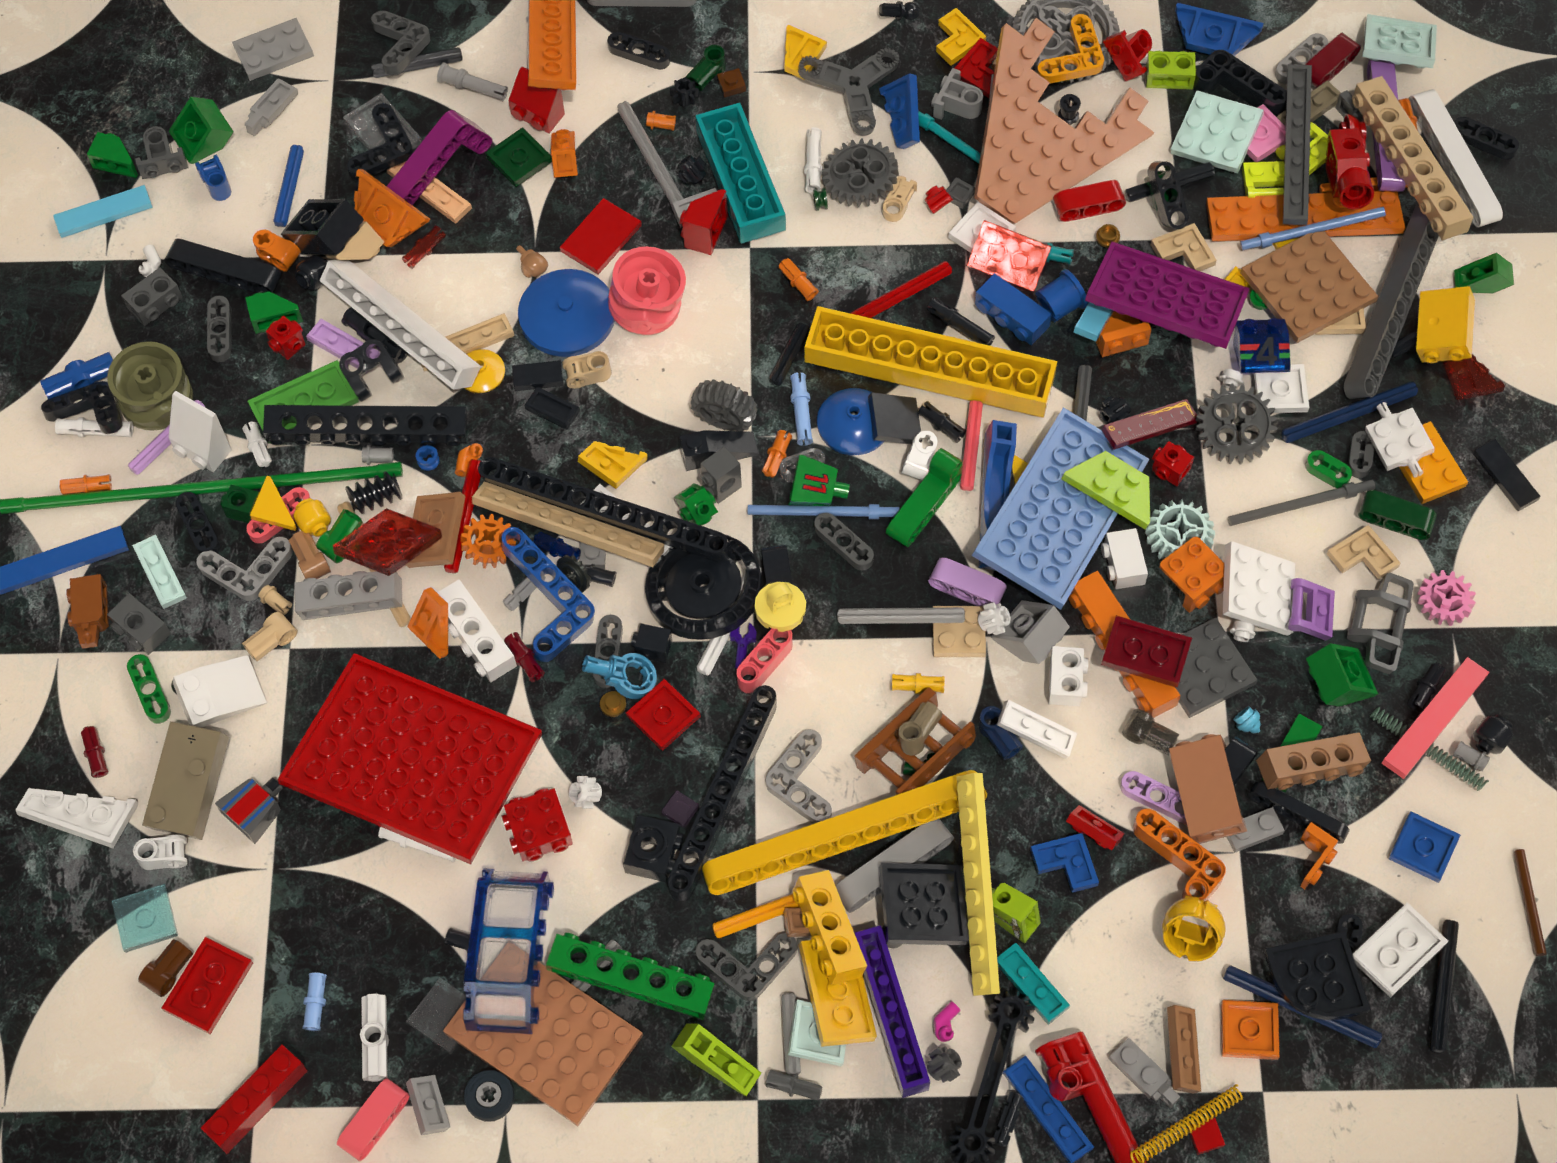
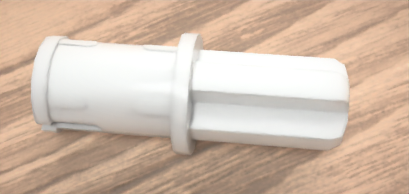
M249 422L251 430L248 429L246 424L242 428L249 442L247 447L249 451L253 452L259 467H268L272 459L266 447L267 442L265 438H262L258 424L256 422Z

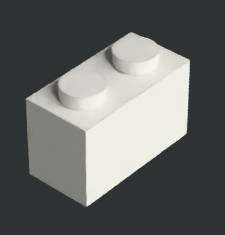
M1137 529L1106 533L1105 541L1101 543L1103 558L1108 559L1107 576L1109 581H1113L1115 589L1145 585L1148 572Z

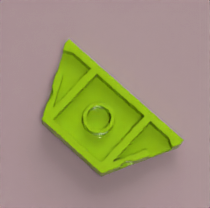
M1104 451L1067 470L1061 479L1143 529L1148 527L1150 523L1149 476L1111 453Z

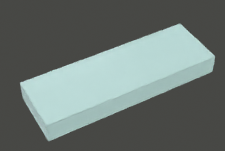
M156 535L132 545L163 609L187 598Z

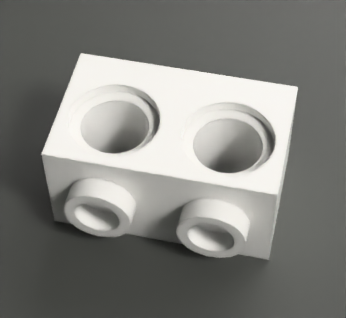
M1052 647L1049 680L1050 705L1080 707L1082 697H1087L1088 683L1083 682V673L1087 674L1088 658H1084V648ZM1072 662L1075 667L1069 668L1063 663ZM1068 685L1073 687L1074 691L1068 692L1062 687Z

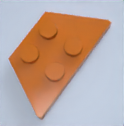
M363 169L357 170L356 176L359 177L358 191L354 193V209L363 217V221H366L384 240L383 245L393 247L429 222V217Z

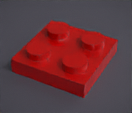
M665 679L626 712L627 717L662 751L701 717L700 712Z

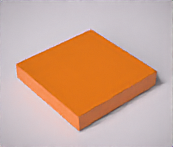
M1222 1000V1057L1278 1060V1003Z

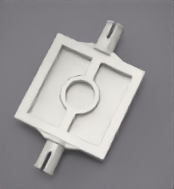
M1387 403L1379 404L1376 408L1382 419L1367 425L1366 433L1386 470L1389 471L1399 466H1408L1414 478L1421 476L1424 472L1418 461L1422 457L1434 453L1435 448L1413 407L1400 413L1391 414Z

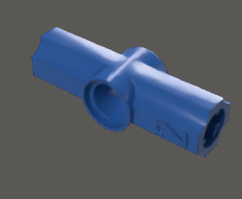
M107 352L86 362L75 360L68 363L64 371L40 380L47 398L50 399L85 387L107 377L113 358L110 352Z

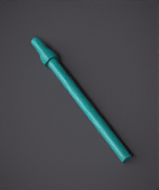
M919 111V126L926 131L931 130L975 162L980 163L981 153L934 122L935 119Z

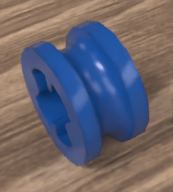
M423 446L416 452L417 463L421 469L430 471L438 466L440 459L437 450L433 446ZM428 454H431L432 458H428L427 461H424L423 458H426Z

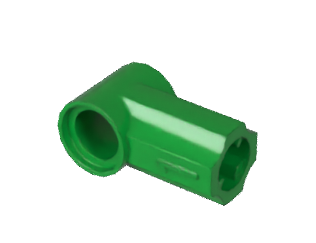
M343 509L331 530L326 531L318 539L317 549L334 563H340L349 554L351 548L349 543L363 521L355 513Z

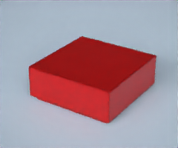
M1216 1118L1209 1119V1122H1205L1204 1125L1201 1124L1200 1128L1196 1127V1130H1192V1133H1189L1197 1155L1225 1146Z

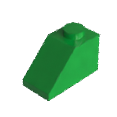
M97 132L87 153L92 168L137 178L138 173L120 137L111 133Z
M1497 252L1454 270L1455 288L1470 286L1472 293L1493 294L1514 285L1513 265Z
M272 292L256 293L245 297L251 323L256 334L266 332L269 326L274 321H278L282 316H285L290 321L303 322L297 304Z

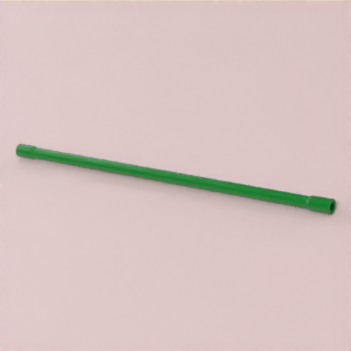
M393 462L374 466L267 476L271 477L276 487L370 479L374 478L375 475L383 479V472L385 471L391 477L393 473L395 477H403L402 462ZM267 476L31 498L0 499V513L8 514L25 512L27 510L177 497L184 492H192L195 495L228 492L230 485L250 490L261 489Z

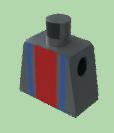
M273 777L262 787L253 779H248L219 799L215 805L224 817L256 844L280 813L281 809L274 797L283 787Z

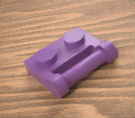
M1302 578L1292 579V614L1288 621V629L1291 631H1301L1325 641L1332 638L1335 591ZM1303 592L1307 593L1306 620L1302 619Z

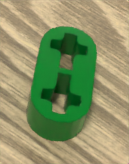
M1321 450L1311 452L1305 464L1307 471L1311 475L1335 488H1341L1343 484L1349 483L1352 476V470L1347 464ZM1317 460H1320L1322 462L1318 466L1314 465V462H1316ZM1340 472L1343 473V477L1340 479L1336 478V475Z

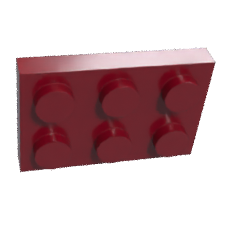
M1116 615L1101 665L1178 688L1192 637Z

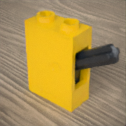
M1470 286L1420 291L1418 329L1397 341L1392 356L1396 358L1416 347L1422 363H1436L1447 360L1460 361L1472 358L1475 298Z

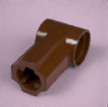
M173 939L155 962H150L144 967L139 975L138 982L158 996L164 997L174 986L175 976L193 955L192 951L179 941Z

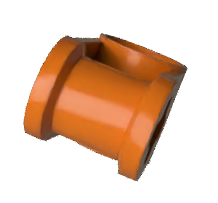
M259 230L253 236V243L258 257L282 271H288L301 254L300 248L295 243L269 230Z

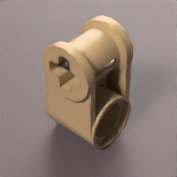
M601 351L571 356L562 362L563 368L567 372L566 384L569 388H581L585 385L604 382L612 374L607 354Z

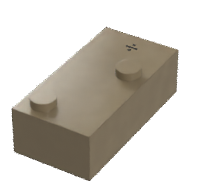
M170 721L142 823L143 826L152 830L183 835L199 840L203 839L229 741L227 735L219 731Z

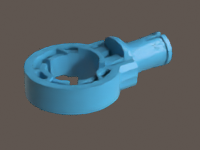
M637 653L625 654L622 657L612 655L608 661L586 655L582 664L583 672L603 676L606 685L615 687L621 695L630 699L644 697L655 686L657 680L654 665L645 656ZM640 666L642 667L640 673L643 675V683L640 687L639 685L631 684L627 680L625 672L627 667H635L636 669Z

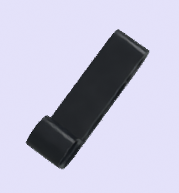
M1215 50L1196 70L1193 86L1195 91L1210 94L1219 85H1222L1256 108L1264 104L1276 117L1285 111L1287 91L1225 50Z

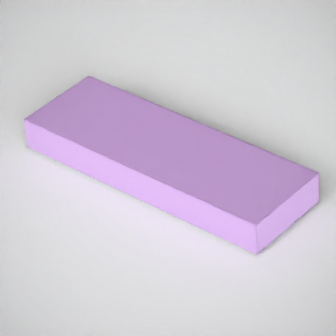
M320 319L306 336L308 341L339 359L345 353L352 352L363 345L362 341L323 319ZM371 348L369 355L372 359H375L380 355V352ZM357 359L349 361L350 365L358 369L359 361Z

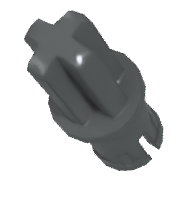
M772 1069L768 1073L766 1087L789 1093L790 1097L796 1094L813 1100H819L822 1094V1086L798 1079L799 1076L796 1074L794 1076L786 1075Z

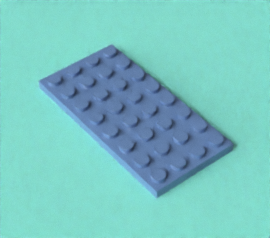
M1063 407L972 556L1061 610L1118 514L1061 479L1067 470L1104 451L1111 453L1141 472L1144 470L1149 459L1129 446L1113 450L1102 430Z

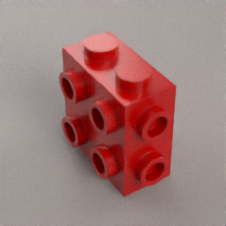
M547 788L540 789L532 796L526 798L517 797L504 805L506 814L502 815V820L506 831L512 830L514 838L509 839L514 855L519 853L522 862L526 860L529 862L536 861L542 858L544 854L550 852L559 853L573 845L555 788L550 790Z

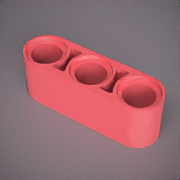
M771 628L737 669V685L742 692L753 693L791 652L793 647L791 630L778 632V629ZM780 637L787 639L783 643H778L775 640ZM763 656H768L771 658L769 661L762 662L759 660V658ZM745 675H752L755 677L750 681L743 679Z
M388 1078L384 1079L341 1133L337 1145L358 1161H362L405 1107L410 1097L409 1093Z

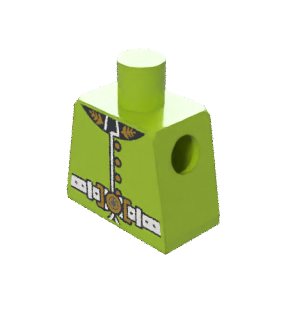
M1001 883L996 890L992 888L994 922L1023 943H1026L1041 923L1038 902L1008 884Z

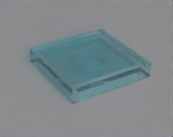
M165 884L112 900L122 948L125 953L178 936Z

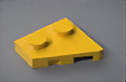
M787 25L785 72L803 79L798 73L800 60L803 57L805 58V56L819 59L827 48V41ZM806 65L804 69L810 72L814 66Z
M594 441L578 456V462L617 489L647 461L648 454L640 451L639 455L625 452L623 447L608 446L605 443Z

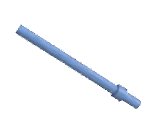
M1379 207L1269 234V232L1259 234V237L1240 241L1242 251L1259 246L1266 248L1272 246V243L1301 237L1308 233L1326 231L1386 216L1384 207Z
M869 504V507L748 505V515L818 516L821 513H831L834 516L879 519V517H895L899 512V507H879V504Z

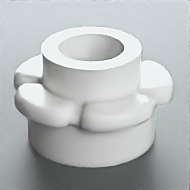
M1225 369L1223 375L1219 377L1223 382L1222 385L1226 388H1230V385L1233 383L1235 389H1237V386H1241L1244 383L1242 381L1243 374L1233 369Z
M1235 621L1233 628L1230 629L1234 639L1240 642H1249V639L1254 638L1256 635L1254 632L1255 626L1244 621Z

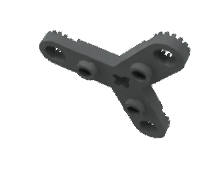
M891 48L880 49L878 53L870 56L852 70L826 60L816 59V57L805 56L799 62L798 73L805 80L842 92L853 130L859 135H869L874 131L876 119L868 89L896 70L899 63V55L894 49L891 50ZM889 57L893 62L885 64L882 58ZM812 65L816 70L811 73V71H806L804 66ZM850 81L853 82V83L857 81V82H858V85L856 86V85L854 84V85L851 86V85H850ZM866 120L870 125L861 127L858 121Z

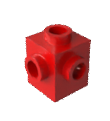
M282 316L278 321H274L266 330L269 339L267 343L270 348L276 353L279 352L287 360L306 345L301 333L303 332L301 326L295 320L290 321L285 316Z
M1168 441L1164 448L1159 447L1152 457V460H1154L1152 471L1160 479L1167 480L1178 486L1190 471L1194 457L1187 453L1182 446L1174 445Z

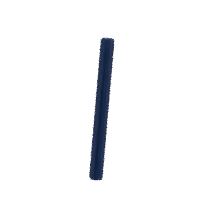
M1415 382L1403 384L1376 394L1373 397H1368L1282 430L1281 436L1285 443L1293 442L1376 411V407L1379 404L1382 405L1383 402L1389 406L1416 396L1418 387Z
M1229 965L1226 969L1223 979L1269 1001L1278 1003L1280 1006L1373 1048H1377L1382 1040L1380 1032L1349 1018L1322 1020L1307 1016L1289 1005L1282 998L1274 984L1232 965Z

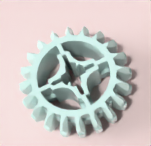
M1181 499L1179 504L1176 505L1171 500L1168 506L1162 503L1159 510L1155 509L1152 512L1150 523L1145 531V534L1148 536L1146 541L1147 544L1152 545V553L1159 552V560L1168 557L1192 537H1199L1209 548H1212L1215 537L1213 521H1208L1209 513L1201 514L1202 506L1195 509L1193 508V502L1184 505ZM1175 519H1177L1175 522L1167 523L1166 525H1163L1164 523H1166V522H1168V521H1170V520H1175ZM1179 526H1180V532H1181V535H1182V539H1180V533H1179V530H1178Z

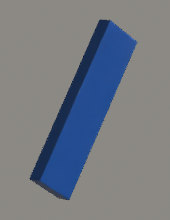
M1024 1056L1003 1071V1075L1015 1091L1022 1095L1026 1106L1068 1163H1075L1093 1150L1094 1146L1062 1103L1051 1095L1048 1084L1027 1056Z

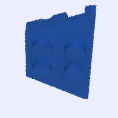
M1177 3L1175 9L1185 48L1209 55L1215 50H1225L1236 56L1262 32L1264 24Z

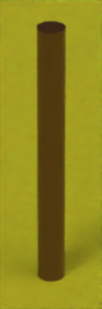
M1518 849L1514 851L1535 955L1544 956L1547 955L1526 854L1524 849Z

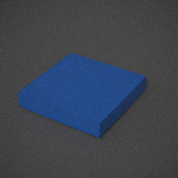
M1410 811L1388 859L1439 883L1461 835Z

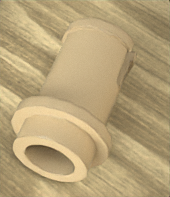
M266 585L263 587L258 595L261 598L260 601L263 604L267 603L275 611L285 615L289 611L287 606L291 608L292 603L276 591L275 586Z

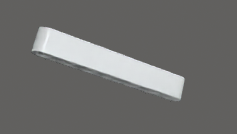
M1431 89L1411 95L1409 100L1413 115L1417 117V123L1444 172L1473 215V224L1476 227H1481L1500 221L1503 217L1501 205L1436 90Z

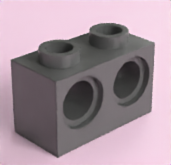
M160 267L121 295L127 309L144 326L156 320L160 314L168 308L175 306L183 298L178 285Z

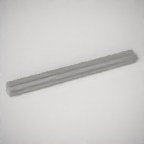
M629 102L619 103L617 107L620 116L670 204L672 205V203L684 199Z

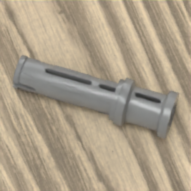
M443 62L438 70L437 82L439 83L446 82L455 85L457 89L465 87L502 101L507 96L504 93L508 92L507 86L472 76L465 69L461 68L458 70L449 67L448 63Z

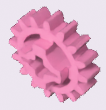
M1441 570L1439 576L1431 573L1429 579L1425 578L1423 580L1422 587L1419 588L1417 593L1420 595L1417 603L1424 605L1421 610L1422 613H1430L1428 618L1430 621L1438 618V624L1441 625L1444 620H1447L1448 625L1452 626L1454 620L1462 623L1464 617H1469L1472 612L1471 609H1473L1476 603L1473 600L1476 593L1469 591L1472 586L1471 583H1463V575L1455 578L1454 571L1447 576L1444 570Z

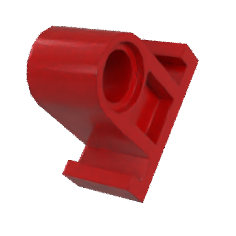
M1144 29L1126 35V31L1123 30L1107 37L1103 41L1125 81L1143 75L1147 71L1145 66L1142 67L1140 61L1152 49V39L1150 34Z

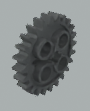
M863 138L860 139L859 144H856L854 140H851L850 146L842 143L843 149L834 148L835 155L828 154V161L823 162L822 179L826 192L831 193L832 199L838 197L840 204L847 200L848 206L856 202L857 206L860 207L864 201L867 206H870V200L872 199L878 203V196L881 195L886 198V190L893 191V184H897V176H899L898 162L895 159L894 152L890 153L888 146L882 148L881 142L873 145V139H870L867 144H864Z
M1232 383L1229 391L1224 386H1221L1220 394L1213 390L1211 392L1212 399L1205 397L1203 402L1206 406H1200L1198 409L1203 414L1197 415L1195 419L1201 422V424L1196 425L1195 430L1203 431L1198 436V440H1206L1203 449L1211 447L1210 456L1219 453L1220 462L1225 456L1228 457L1229 464L1233 462L1234 458H1237L1241 465L1244 457L1249 462H1252L1253 454L1260 458L1263 454L1261 449L1268 451L1270 446L1267 442H1273L1275 439L1270 434L1276 433L1278 430L1276 426L1271 425L1278 420V417L1270 416L1274 413L1275 408H1267L1270 399L1262 401V391L1254 395L1253 386L1248 392L1245 391L1244 384H1241L1239 390H1236ZM1232 403H1235V404H1236V407H1237V411H1236V416H1237V417H1236V419H1237V423H1238V424H1241V426H1240V428H1239V430H1238V435H1239V439H1240L1241 445H1237V442H1236V435H1237V433H1236V425H1235V424H1232V422H1233V420H1234V418H1235V414H1234V409H1233ZM1249 406L1253 409L1254 414L1245 415L1241 408ZM1220 408L1225 409L1229 416L1221 418L1217 415L1216 410ZM1252 430L1256 433L1257 438L1253 440L1248 439L1244 432ZM1223 432L1228 433L1232 440L1224 442L1220 439L1219 434Z

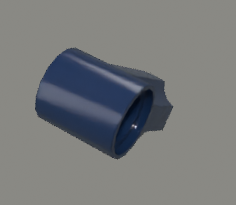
M995 706L986 707L980 714L979 731L990 740L1003 760L1011 759L1023 749V745L1014 733L997 726V724L989 725L985 722L987 719H993L998 723L1001 710Z

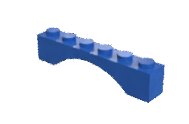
M992 420L985 432L980 541L1009 496L1012 464L1016 448V423ZM979 560L978 568L994 570Z

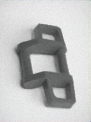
M1387 573L1382 578L1379 590H1358L1356 592L1355 600L1357 603L1352 627L1348 630L1347 639L1353 642L1367 643L1365 658L1367 667L1386 674H1391L1397 669L1400 653L1404 645L1402 636L1406 616L1410 612L1412 605L1411 598L1414 586L1412 580L1393 573ZM1389 582L1404 587L1403 598L1386 592ZM1367 604H1378L1397 611L1392 636L1374 629L1362 628ZM1375 645L1393 651L1390 665L1377 661L1374 658Z

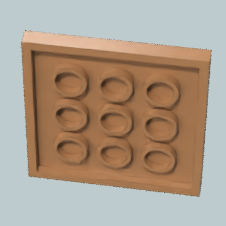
M1325 231L1308 233L1242 267L1240 272L1296 343L1345 319L1360 309L1368 307L1377 302L1378 299L1375 291Z

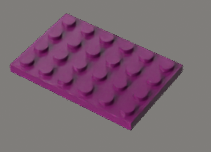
M1111 242L1087 292L1085 301L1091 302L1096 306L1114 310L1119 314H1126L1140 319L1143 322L1161 326L1166 330L1184 334L1189 338L1210 343L1215 347L1227 349L1250 288Z

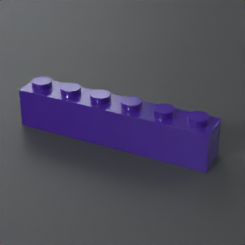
M880 925L855 932L854 934L867 964L864 971L865 980L901 1096L905 1098L929 1091L930 1079L882 927Z

